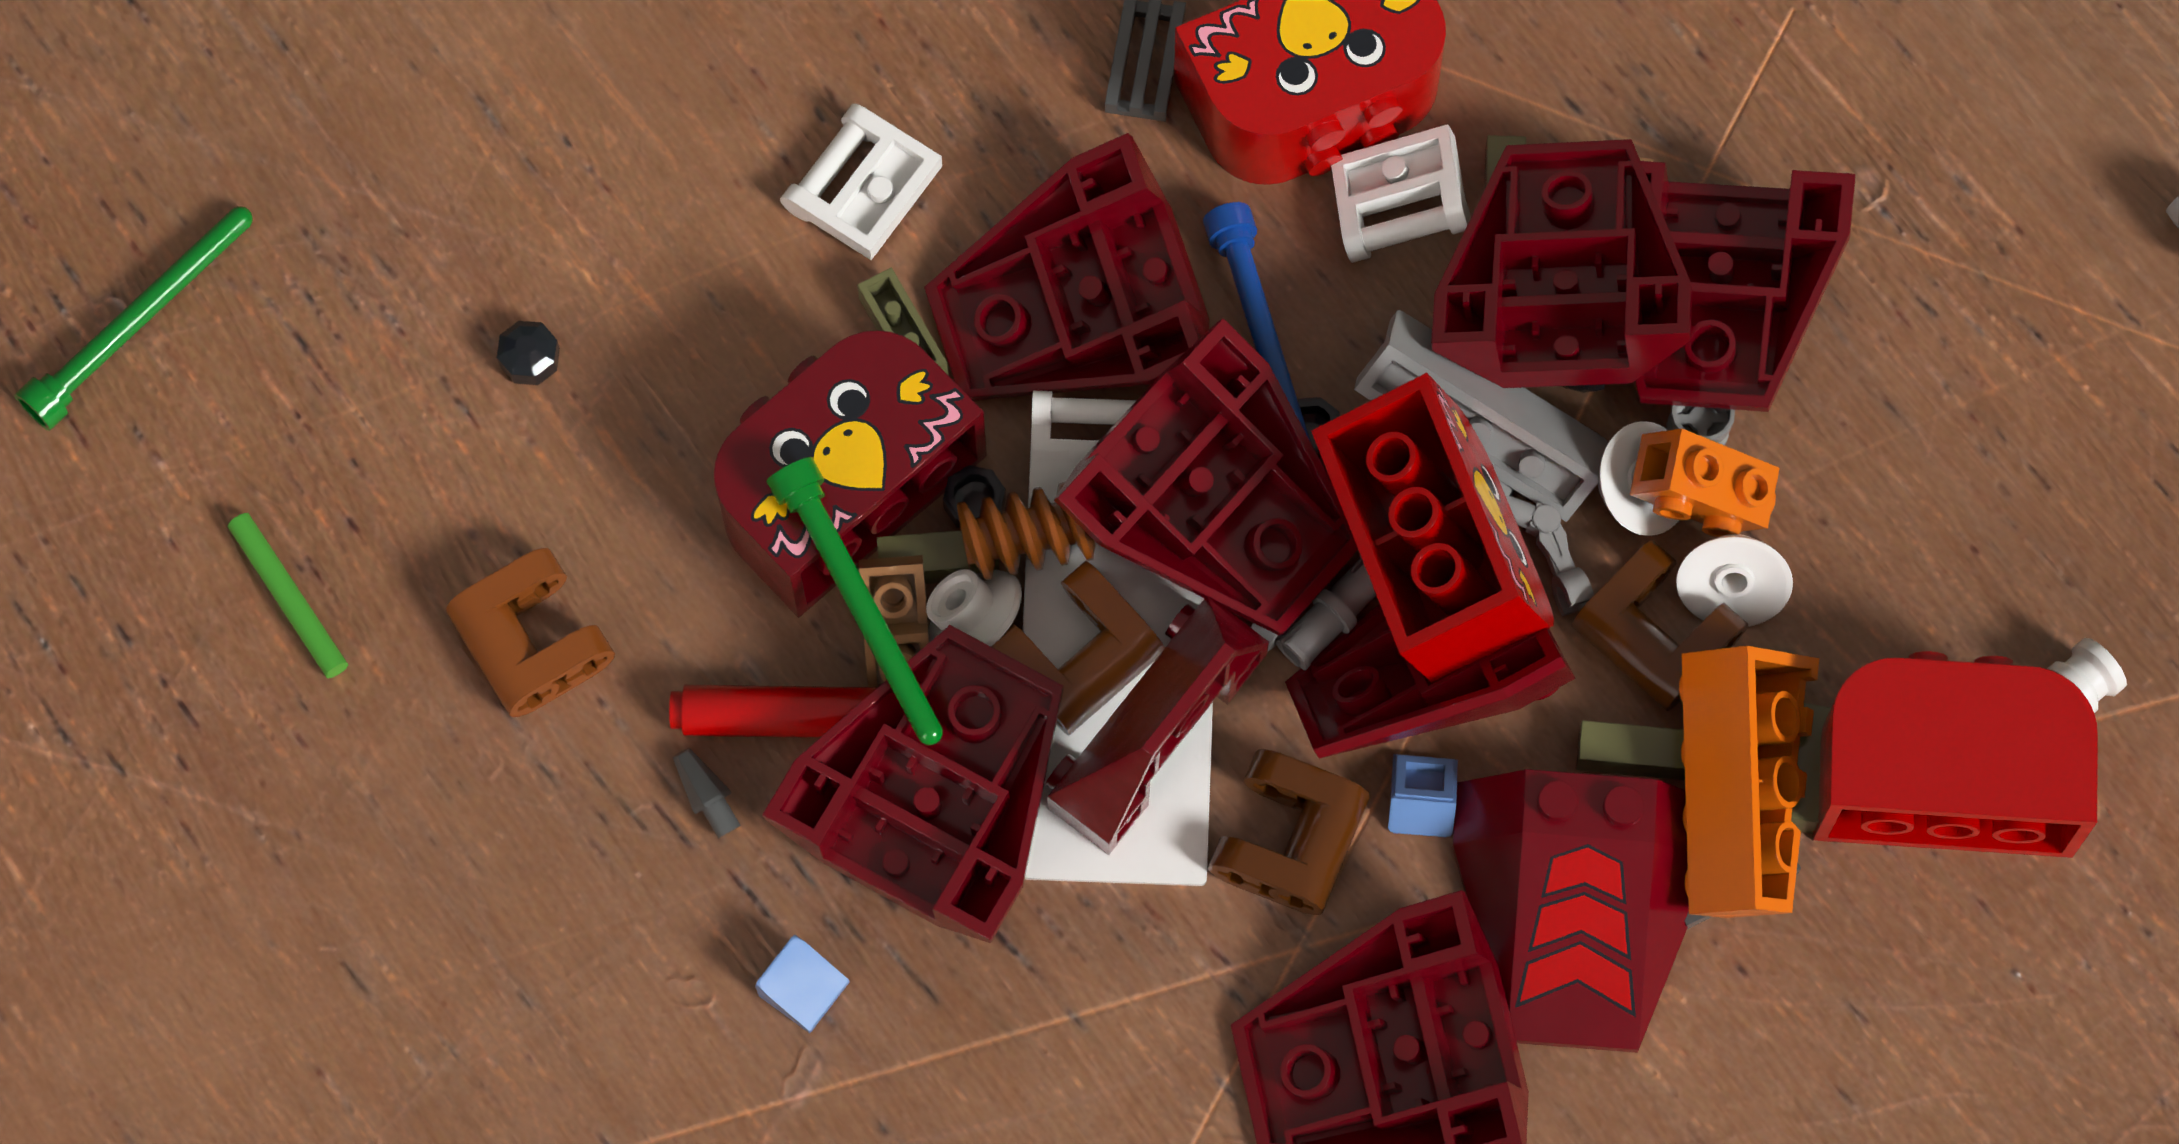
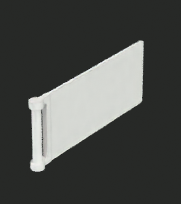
M1033 390L1028 508L1031 503L1032 491L1036 487H1041L1049 501L1055 503L1054 498L1056 497L1058 484L1066 482L1076 465L1099 442V440L1051 439V423L1114 425L1136 400L1052 397V391ZM1096 542L1094 559L1087 561L1076 544L1071 546L1069 563L1064 566L1060 564L1052 549L1046 550L1043 570L1036 571L1026 555L1023 632L1057 669L1100 633L1099 629L1078 608L1061 585V581L1084 561L1092 564L1150 626L1165 647L1171 641L1165 635V632L1176 615L1186 604L1196 609L1204 598L1099 546ZM1154 662L1071 735L1068 736L1056 725L1025 880L1183 886L1205 885L1208 861L1213 703L1150 781L1148 807L1110 855L1106 854L1048 809L1047 796L1052 790L1045 783L1056 766L1067 754H1070L1075 759L1081 755Z

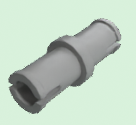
M1361 555L1359 560L1329 590L1322 589L1312 601L1314 605L1284 636H1281L1276 641L1280 651L1295 666L1306 670L1311 665V662L1340 632L1347 634L1358 624L1356 616L1376 597Z

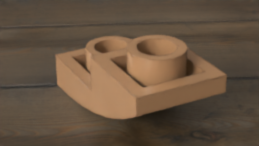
M923 555L859 560V573L908 662L929 643ZM864 638L868 687H879L887 679Z

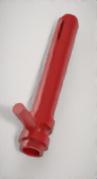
M685 684L683 691H671L669 703L670 728L682 729L684 736L820 738L878 687Z

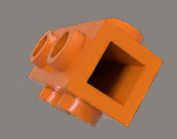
M1683 428L1642 434L1630 495L1654 504L1653 512L1659 516L1674 520L1692 519L1703 524L1702 532L1718 538L1728 534H1740L1743 531L1768 529L1770 515L1776 502L1775 490L1780 468Z

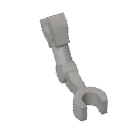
M1500 481L1517 525L1526 528L1525 532L1536 537V545L1548 561L1553 574V595L1561 615L1566 616L1581 611L1586 602L1594 596L1585 572L1574 565L1568 550L1567 534L1561 525L1559 511L1552 505L1538 502L1534 505L1510 496L1512 489Z

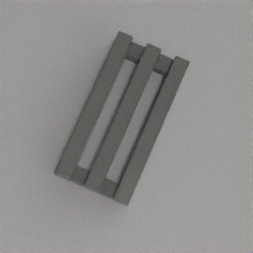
M1124 0L1105 100V113L1166 122L1174 78L1175 27L1184 24L1186 2L1174 1L1173 6L1162 4V0H1149V2ZM1135 17H1142L1146 19L1131 100H1120ZM1162 20L1168 21L1170 24L1155 105L1145 104L1143 102L1158 21Z

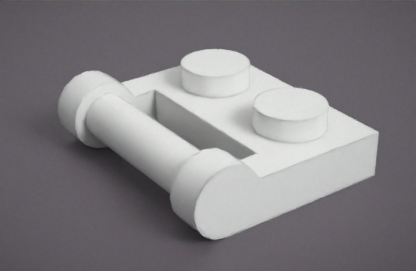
M852 104L841 118L844 126L799 185L791 184L780 198V202L795 217L806 222H812L869 260H872L941 169L942 156L865 107ZM862 141L874 143L875 146L830 204L820 198Z
M1448 124L1342 154L1343 160L1331 165L1343 244L1351 263L1371 258V251L1444 230L1450 229L1452 234L1464 232L1471 219L1465 199L1456 139ZM1441 195L1442 206L1368 227L1364 226V216Z

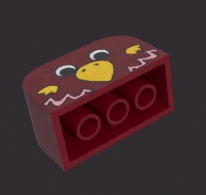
M888 331L860 332L839 341L819 358L816 356L806 358L792 371L788 378V385L771 399L768 396L761 397L745 410L740 418V425L726 438L717 454L714 481L728 539L738 555L798 618L837 585L798 512L790 513L786 504L779 505L766 482L771 475L795 461L806 457H813L825 480L820 485L825 496L820 500L856 567H859V560L868 559L878 550L877 537L895 536L945 493L948 477L968 465L976 466L987 456L984 411L920 346L902 335Z

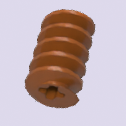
M1065 482L1058 484L1056 495L1058 494V492L1060 491ZM1041 487L1033 489L1029 508H1025L1016 492L1008 493L1005 512L1000 513L990 496L984 497L981 503L980 515L977 518L974 517L964 501L957 503L968 568L970 570V565L976 564L985 580L993 578L997 559L1002 560L1011 575L1018 574L1020 558L1023 554L1028 556L1036 571L1043 570L1046 550L1052 549L1062 566L1068 565L1071 546L1076 544L1087 561L1094 559L1095 541L1056 502L1051 503Z

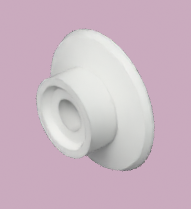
M1647 421L1634 422L1623 427L1609 441L1600 462L1598 488L1607 509L1623 527L1639 535L1652 536L1666 532L1679 520L1655 514L1653 512L1654 504L1630 495L1642 434L1667 431L1665 427Z
M1742 534L1724 535L1696 547L1681 563L1676 580L1680 599L1687 609L1704 621L1719 605L1725 603L1748 623V627L1763 623L1778 614L1787 604L1793 588L1792 573L1785 559L1768 544Z
M968 569L959 570L948 575L935 587L927 602L926 613L931 620L928 629L929 642L949 625H952L989 646L994 645L1006 633L1018 613L1022 597L1021 585L1018 579L1009 572L994 570L991 580H985L981 572L976 574Z

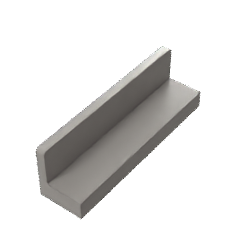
M1397 310L1390 319L1384 343L1357 377L1354 390L1373 400L1428 373L1459 406L1469 420L1494 467L1498 479L1535 503L1552 505L1559 511L1561 519L1567 522L1599 483L1600 462L1608 441L1528 389L1502 388L1433 352L1431 344L1432 329L1405 312Z

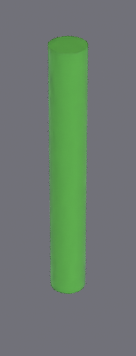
M243 513L232 519L227 526L326 678H333L342 673L348 667L347 661L250 514Z

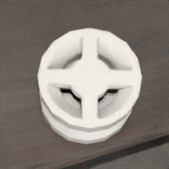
M2084 638L2072 648V657L2066 662L2056 661L2047 668L2073 682L2084 693L2094 713L2098 710V701L2105 695L2114 697L2127 686L2124 672L2114 657L2098 642L2090 638Z

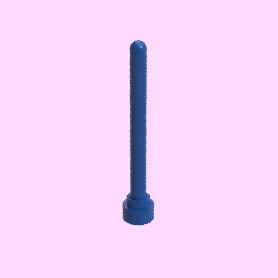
M1242 202L1220 205L1209 211L1203 218V225L1209 244L1212 248L1217 249L1221 256L1227 257L1255 350L1269 363L1310 440L1251 253V249L1255 244L1254 237L1257 234V227L1251 208L1248 204Z

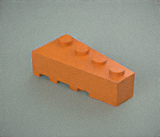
M1753 646L1681 653L1682 676L1679 682V693L1683 702L1684 724L1681 759L1685 767L1686 794L1683 824L1687 832L1688 870L1685 875V890L1689 899V914L1733 918L1792 913L1801 835L1798 827L1791 822L1792 809L1798 804L1800 798L1805 797L1807 773L1799 769L1797 765L1800 737L1811 736L1814 710L1804 707L1806 682L1817 681L1820 658Z

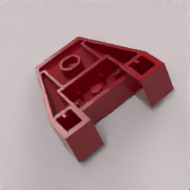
M1205 597L1196 609L1186 604L1180 610L1165 632V635L1171 639L1169 644L1081 755L1075 759L1070 754H1067L1056 766L1045 783L1052 790L1047 796L1048 809L1108 855H1110L1148 807L1150 781L1216 697L1228 705L1267 656L1269 641L1210 597Z

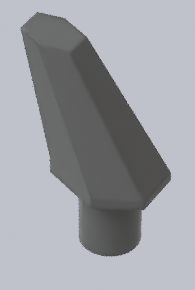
M690 748L676 754L673 760L693 812L697 814L703 811L718 839L740 827V823L725 799L731 794L729 788Z

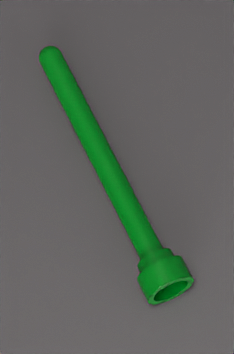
M243 206L231 209L53 376L46 373L40 380L32 377L14 394L21 407L44 429L48 431L53 429L68 414L66 407L73 401L70 394L251 226L253 217L250 210Z
M806 457L785 466L771 475L766 481L779 505L786 504L790 513L798 512L920 742L925 745L938 743L942 738L943 729L820 500L825 496L820 486L825 480L813 457Z

